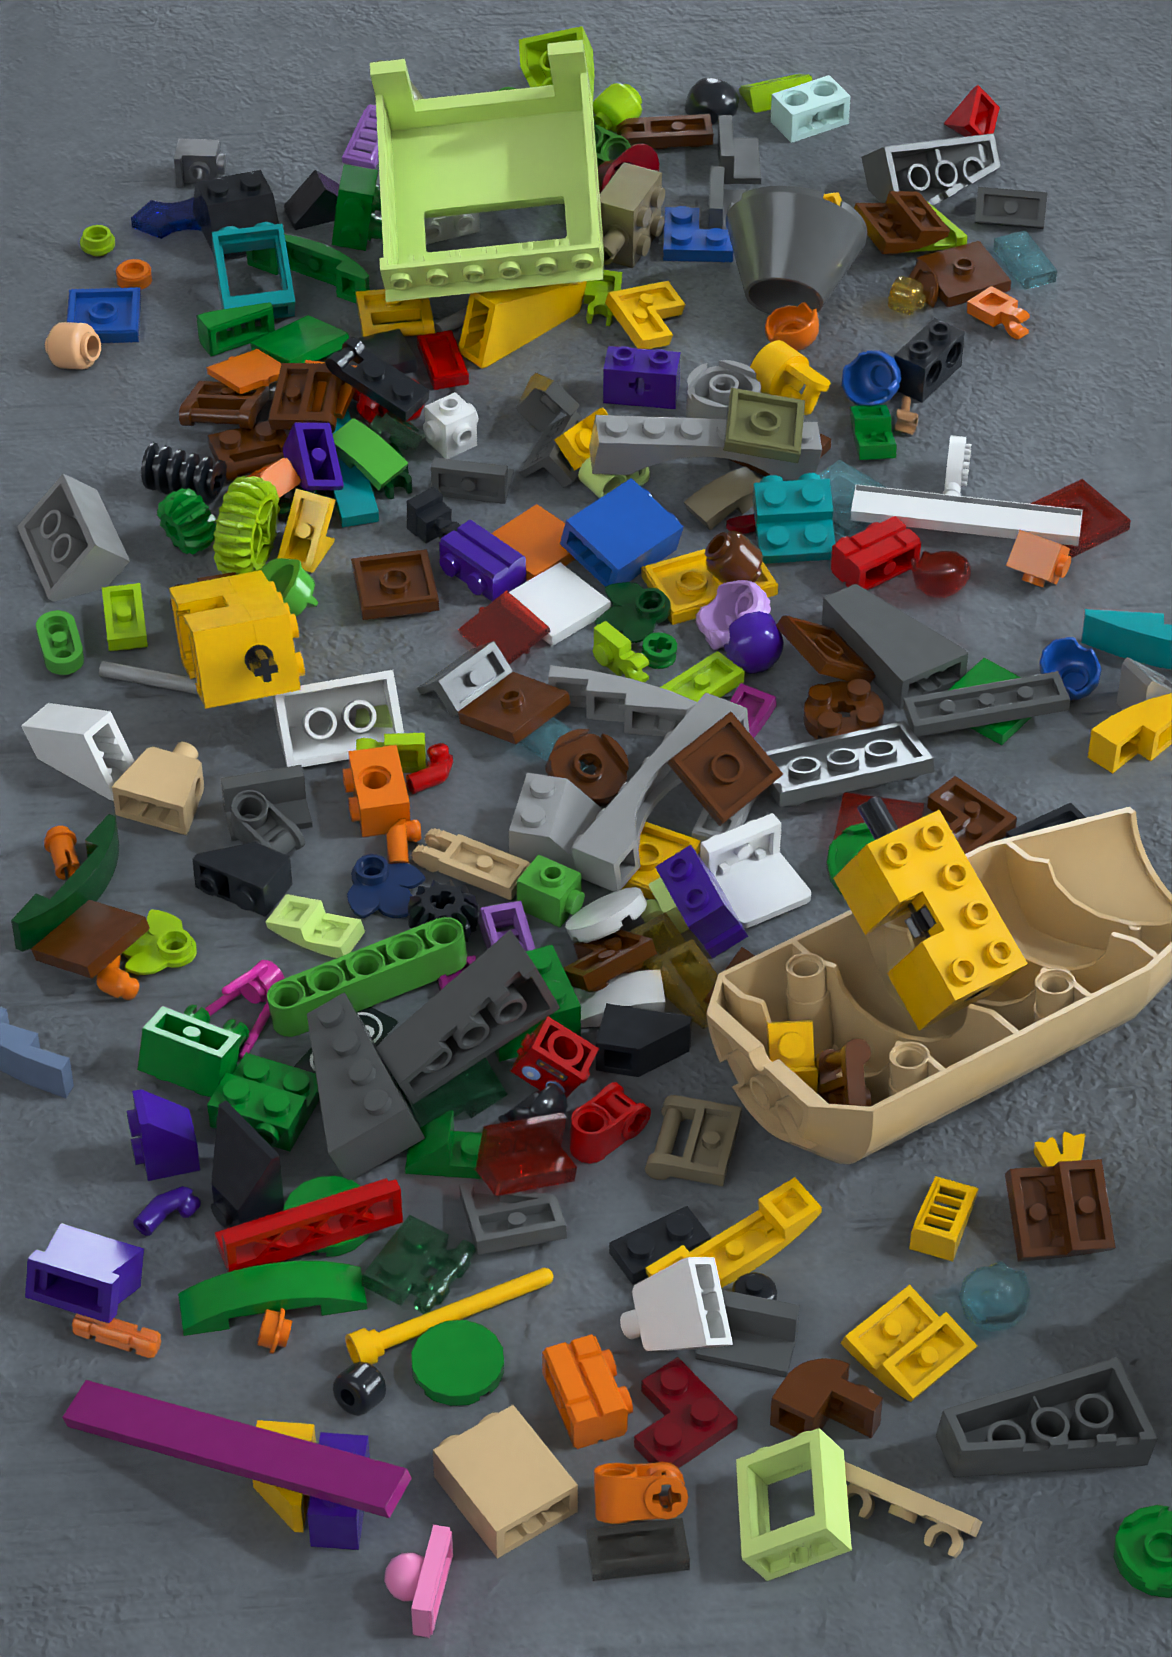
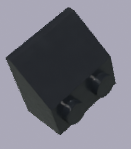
M261 170L195 182L192 213L211 250L212 232L219 231L221 228L235 226L239 229L249 228L262 222L279 224L274 195ZM246 251L224 254V259L245 255Z

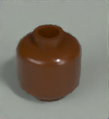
M737 531L722 532L716 535L706 548L707 570L720 582L727 583L737 580L756 582L760 577L763 560L762 552L742 533Z

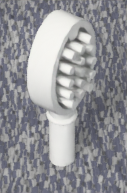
M950 436L943 494L960 496L961 486H967L969 469L963 468H969L972 444H966V437Z

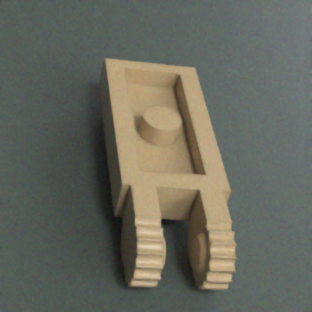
M431 828L425 835L424 839L427 845H418L411 855L415 861L414 863H417L422 868H426L430 872L439 870L440 873L508 900H512L517 894V880L531 864L527 860L460 834L456 836L436 828Z

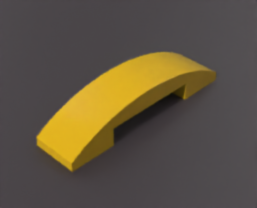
M794 1177L759 1198V1210L690 1252L684 1245L680 1246L646 1267V1273L650 1277L687 1257H715L720 1285L723 1288L737 1280L738 1277L750 1273L789 1245L822 1213V1207Z

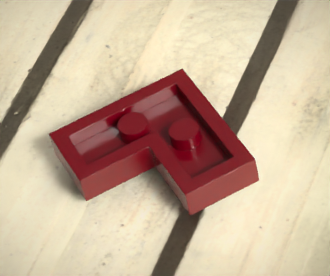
M676 1357L641 1380V1392L664 1415L634 1436L635 1449L649 1463L668 1462L680 1468L737 1429L738 1417L679 1357Z

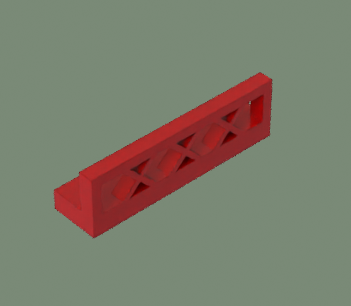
M385 1178L215 1232L216 1245L227 1272L285 1261L403 1223L401 1188L396 1179L388 1181Z

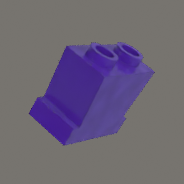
M689 845L655 867L686 925L704 945L712 959L748 937L717 879L704 864L692 845Z
M61 1223L45 1252L35 1250L28 1258L25 1298L110 1323L117 1315L118 1304L141 1287L144 1248Z

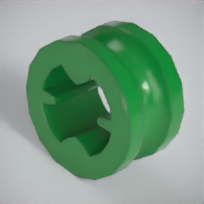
M656 632L644 638L642 654L649 660L648 667L664 669L673 665L676 661L678 644L671 635ZM658 649H663L661 653H657Z

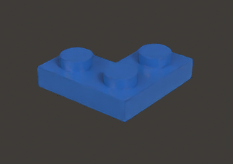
M686 206L665 207L663 261L733 262V249L728 231L720 228L699 229V208H689Z

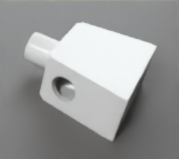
M687 1257L634 1285L632 1295L635 1309L624 1312L620 1319L624 1335L629 1339L641 1337L646 1351H671L733 1345L715 1257Z

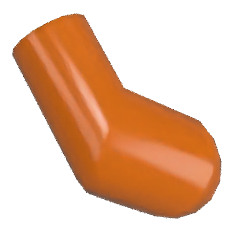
M406 818L399 819L389 829L386 838L388 864H409L408 841L418 842L422 838L419 820L406 821Z
M119 955L97 974V985L102 992L115 998L121 996L125 1000H132L137 995L140 984L136 978L129 977V973L119 969L121 955Z

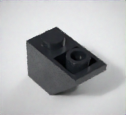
M257 842L198 853L192 859L195 888L202 890L210 896H217L236 904L243 910H250L264 917H267L293 885L290 856Z
M606 1003L596 1040V1047L599 1048L596 1054V1071L640 1077L689 1052L691 1047L692 1017Z

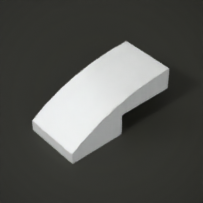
M645 970L619 974L609 980L608 986L595 992H586L579 988L574 989L581 1005V1027H600L606 1003L664 1012L666 1001L661 970Z

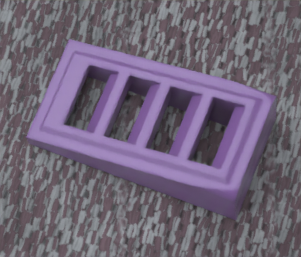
M369 104L364 110L342 156V163L374 169L379 163L376 105Z
M521 900L480 908L478 923L487 949L509 931L496 932L495 928L513 925L514 929H511V931L518 938L525 951L535 949Z

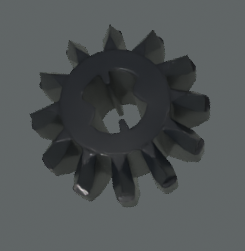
M433 879L430 888L418 886L416 895L410 897V902L408 903L409 928L412 929L438 918L451 917L462 924L465 942H468L471 932L476 931V926L478 925V902L475 895L470 894L466 884L455 887L452 879L446 884H439Z

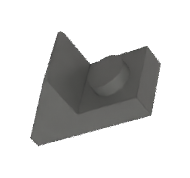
M535 372L530 378L516 409L536 430L543 432L560 412L571 416L580 405L554 380Z

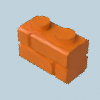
M592 1334L574 1339L570 1344L564 1342L545 1348L542 1351V1373L573 1447L580 1449L597 1444L601 1439L607 1441L625 1435L628 1428V1414L633 1413V1404L627 1387H618L614 1377L617 1376V1368L611 1351L609 1349L602 1351L596 1336Z

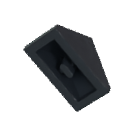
M314 170L284 204V211L294 229L298 230L335 221L340 184Z

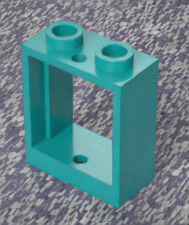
M262 222L254 227L239 229L235 226L221 228L219 231L212 232V251L222 309L270 302L273 306L274 319L294 317L296 302L283 224ZM275 248L282 290L230 296L224 254Z

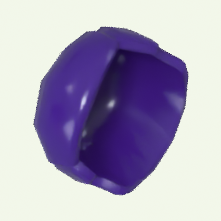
M761 611L747 613L729 625L730 639L728 644H724V650L727 658L743 669L745 673L753 674L768 670L773 667L783 652V636L777 629V623L771 614Z

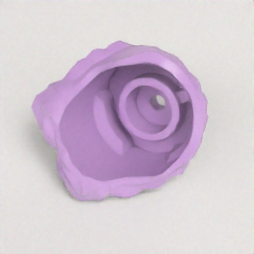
M737 580L723 583L718 586L716 597L708 605L700 607L699 612L696 614L695 623L705 635V640L709 643V646L713 650L723 648L724 644L729 643L730 633L728 628L733 621L744 614L757 611L769 614L771 600L767 597L766 592L755 582Z

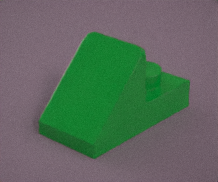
M449 1110L420 1127L425 1139L408 1148L405 1174L494 1180L499 1134L454 1131V1111ZM497 1137L494 1154L484 1155V1153L492 1152V1147L485 1148V1146L493 1145L494 1139L487 1140V1138Z

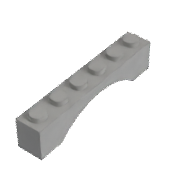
M595 415L589 444L592 474L631 475L646 467L669 460L687 457H717L748 463L766 471L770 475L780 476L783 480H798L803 474L816 473L822 453L818 422H803L801 455L798 463L723 451L726 419Z
M705 693L695 705L688 708L681 722L673 731H669L665 735L662 744L656 751L644 759L637 773L629 782H625L621 786L618 795L606 808L599 811L592 825L574 841L572 856L574 858L575 870L582 873V879L613 892L621 890L641 867L639 844L646 819L656 804L671 789L682 783L681 779L667 764L669 760L730 711L749 732L746 707Z

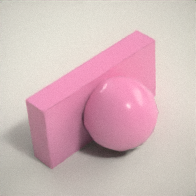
M433 1525L425 1558L416 1553H401L391 1559L385 1570L384 1582L393 1597L401 1601H413L411 1607L413 1635L430 1638V1635H433L453 1558L452 1531H450V1527Z

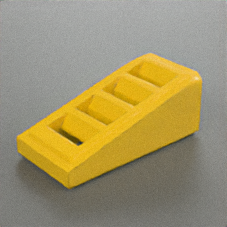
M935 1176L911 1230L909 1249L953 1262L979 1188ZM940 1192L946 1193V1194H949V1195H953V1196H957V1197H960V1198H964V1199L961 1200V1199H958V1198H954V1197H951V1196H947V1195H944V1194H940ZM940 1202L959 1208V1210L937 1205L936 1203ZM935 1213V1214L942 1215V1216H945V1217H949V1218H952V1219H955V1220L952 1221V1220L945 1219V1218H942V1217L934 1216V1215H932V1214ZM928 1224H932V1225H935V1226H939V1227H942V1228H946V1229H949L950 1231H945V1230H942V1229H938V1228H935V1227H931V1226H928Z

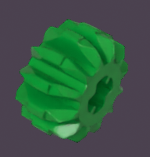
M182 488L177 492L173 491L164 497L163 501L158 503L157 516L161 520L160 526L165 530L166 536L172 540L173 545L179 547L181 552L193 555L199 550L203 551L209 547L210 543L215 540L213 534L216 531V517L211 514L209 506L203 502L202 496L196 495L190 488Z

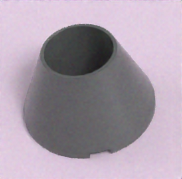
M766 186L742 193L741 200L737 203L731 202L727 209L726 227L748 302L756 309L767 314H771L776 308L787 305L798 307L802 302H806L812 311L816 309L819 312L866 244L867 226L862 216L844 201H841L839 206L823 199L824 192L804 187Z

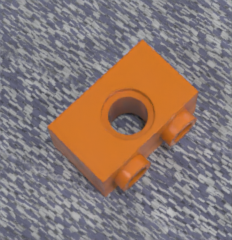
M397 745L348 751L349 768L342 769L345 793L353 792L354 797L348 798L350 817L352 822L359 821L362 837L387 834L389 829L399 819L406 818V821H410V802Z

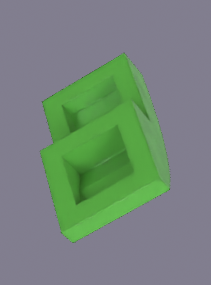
M354 418L333 434L338 457L350 469L356 466L378 490L404 471L408 465V462L384 439Z

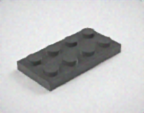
M905 721L765 751L783 773L776 782L767 788L780 807L798 806L805 801L823 797H838L845 792L862 788L873 789L881 784L893 781L913 780L920 775L934 772V758Z

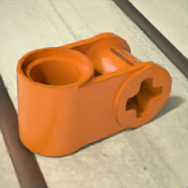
M607 1463L599 1465L594 1469L595 1518L598 1521L620 1524L634 1520L671 1519L683 1513L687 1506L688 1493L683 1474L677 1466L671 1463ZM667 1484L671 1486L668 1489L667 1496H659L662 1485Z

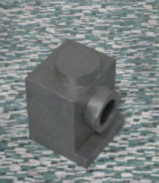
M178 139L174 156L177 187H184V183H195L197 181L219 178L220 175L226 174V154H220L219 140Z

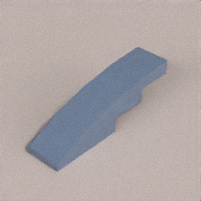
M0 1007V1071L28 1085L67 1098L74 1087L70 1058L40 1049L38 1033L9 1025L7 1009Z

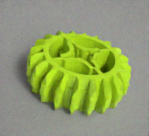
M254 476L237 477L228 486V492L223 495V503L219 507V515L216 520V531L213 534L215 536L213 545L215 551L214 560L218 571H221L222 574L236 572V575L259 571L270 557L271 550L274 548V540L277 536L278 513L280 511L278 505L279 496L276 487L271 482Z

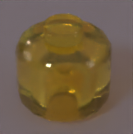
M904 276L896 278L889 293L888 307L893 311L909 316L913 315L918 308L922 309L926 300V295L923 294L922 283Z

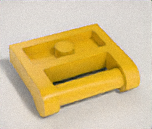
M385 289L356 292L362 337L400 329L404 337L435 333L429 298L386 302ZM411 321V322H400V323L382 324V323H387V322Z

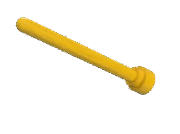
M540 1268L380 1332H377L375 1329L368 1331L366 1328H362L345 1336V1341L350 1358L353 1363L366 1362L373 1365L378 1362V1357L385 1354V1349L421 1336L432 1326L445 1321L464 1319L551 1284L554 1278L553 1272L549 1268Z

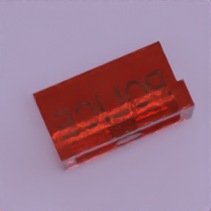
M563 1112L483 1126L475 1170L495 1196L575 1181L577 1166L561 1147L567 1119Z

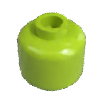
M611 84L593 102L595 124L617 133L616 126L627 118H639L641 116V96L629 84Z

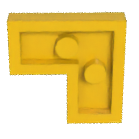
M669 281L608 292L605 304L638 349H653L670 345L673 334L662 319L682 315L686 305Z

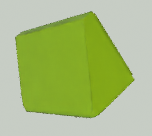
M798 73L741 86L739 92L753 112L759 113L771 110L773 93L812 81V76Z

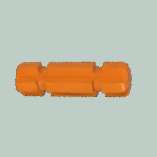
M76 1313L72 1321V1330L77 1336L86 1339L96 1336V1342L131 1352L134 1348L136 1349L135 1354L147 1358H154L161 1346V1334L158 1331L145 1327L139 1331L137 1330L138 1325L113 1318L110 1323H106Z

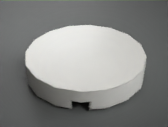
M637 887L618 890L580 909L566 922L565 928L574 942L577 940L584 943L595 941L620 930L619 928L623 926L621 921L628 915H630L632 920L637 919L645 911L647 901L641 889Z

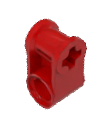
M617 1082L608 1084L599 1094L584 1105L576 1108L572 1113L570 1128L571 1154L575 1159L589 1164L603 1160L608 1154L627 1140L636 1137L645 1128L651 1116V1108L644 1103L637 1104L625 1095L624 1088Z

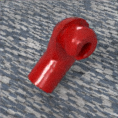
M438 743L430 746L427 750L430 760L427 762L426 768L406 775V783L412 794L442 784L447 780L454 761L453 755L449 754V748L446 744Z

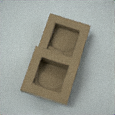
M747 467L739 468L705 485L686 499L684 504L691 514L709 530H712L735 509L743 515L753 506L754 483H759L761 479Z

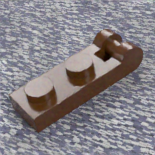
M710 114L627 118L616 126L617 135L627 139L631 146L646 144L652 148L666 149L668 147L713 145L714 134Z

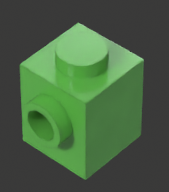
M538 854L517 880V901L521 900L525 913L561 928L570 915H574L581 909L584 902L582 873Z

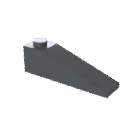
M994 133L884 146L861 157L868 191L881 203L886 202L889 191H919L924 199L934 206L1001 167Z

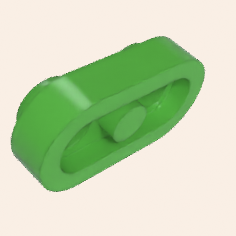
M60 610L50 611L41 615L36 622V630L46 668L50 672L59 675H68L76 672L84 663V654L74 617L70 613Z

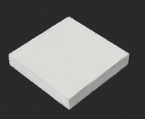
M561 562L501 596L502 607L551 646L591 624L611 607V601Z

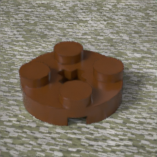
M853 679L849 682L836 681L816 684L810 687L808 691V698L804 704L803 720L806 730L816 740H818V735L822 738H828L883 725V703L880 697L871 690V685L866 680ZM838 712H847L850 713V716L843 717L842 714Z
M589 729L569 731L562 735L553 747L545 765L548 776L568 779L599 807L611 803L627 780L629 762L625 751L616 740L604 733L599 737L595 734H588ZM580 762H584L587 766L593 764L596 767L593 775L584 773L580 769Z

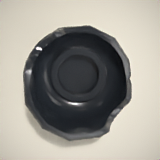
M703 78L697 81L689 91L685 112L688 115L710 114L713 125L718 121L719 116L732 115L733 117L737 113L739 97L735 89L727 82L717 78Z
M548 1083V1086L542 1092L536 1091L509 1112L499 1116L498 1120L512 1136L516 1133L515 1138L524 1142L525 1131H528L526 1142H528V1137L534 1130L541 1131L540 1140L546 1138L542 1136L543 1130L548 1127H554V1133L562 1122L568 1107L564 1092L556 1084ZM551 1129L546 1130L545 1135H550ZM534 1132L531 1135L530 1143L538 1141V1132Z

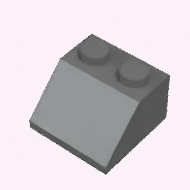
M527 773L509 828V854L527 860L529 863H532L539 854L575 870L574 858L572 856L574 841L592 825L602 808L566 778Z

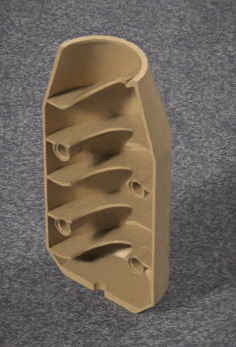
M1131 807L1110 811L990 842L965 854L1028 964L989 996L973 1004L970 1003L969 1006L920 1031L887 975V972L922 941L926 940L925 936L914 939L904 920L911 917V911L877 927L874 931L865 935L852 911L849 910L719 973L706 1013L707 1023L720 1063L725 1060L728 1061L738 1081V1084L732 1087L750 1114L769 1133L787 1143L832 1162L852 1164L1135 1018L1172 979V894L1160 880L1146 855L1138 830L1136 811ZM813 1021L814 1060L821 1051L826 1049L839 1050L849 1040L859 1038L866 1041L871 1049V1057L864 1064L865 1086L870 1090L871 1107L828 1104L780 1059L772 1062L768 1058L767 1022ZM842 1070L836 1074L837 1078L842 1077Z

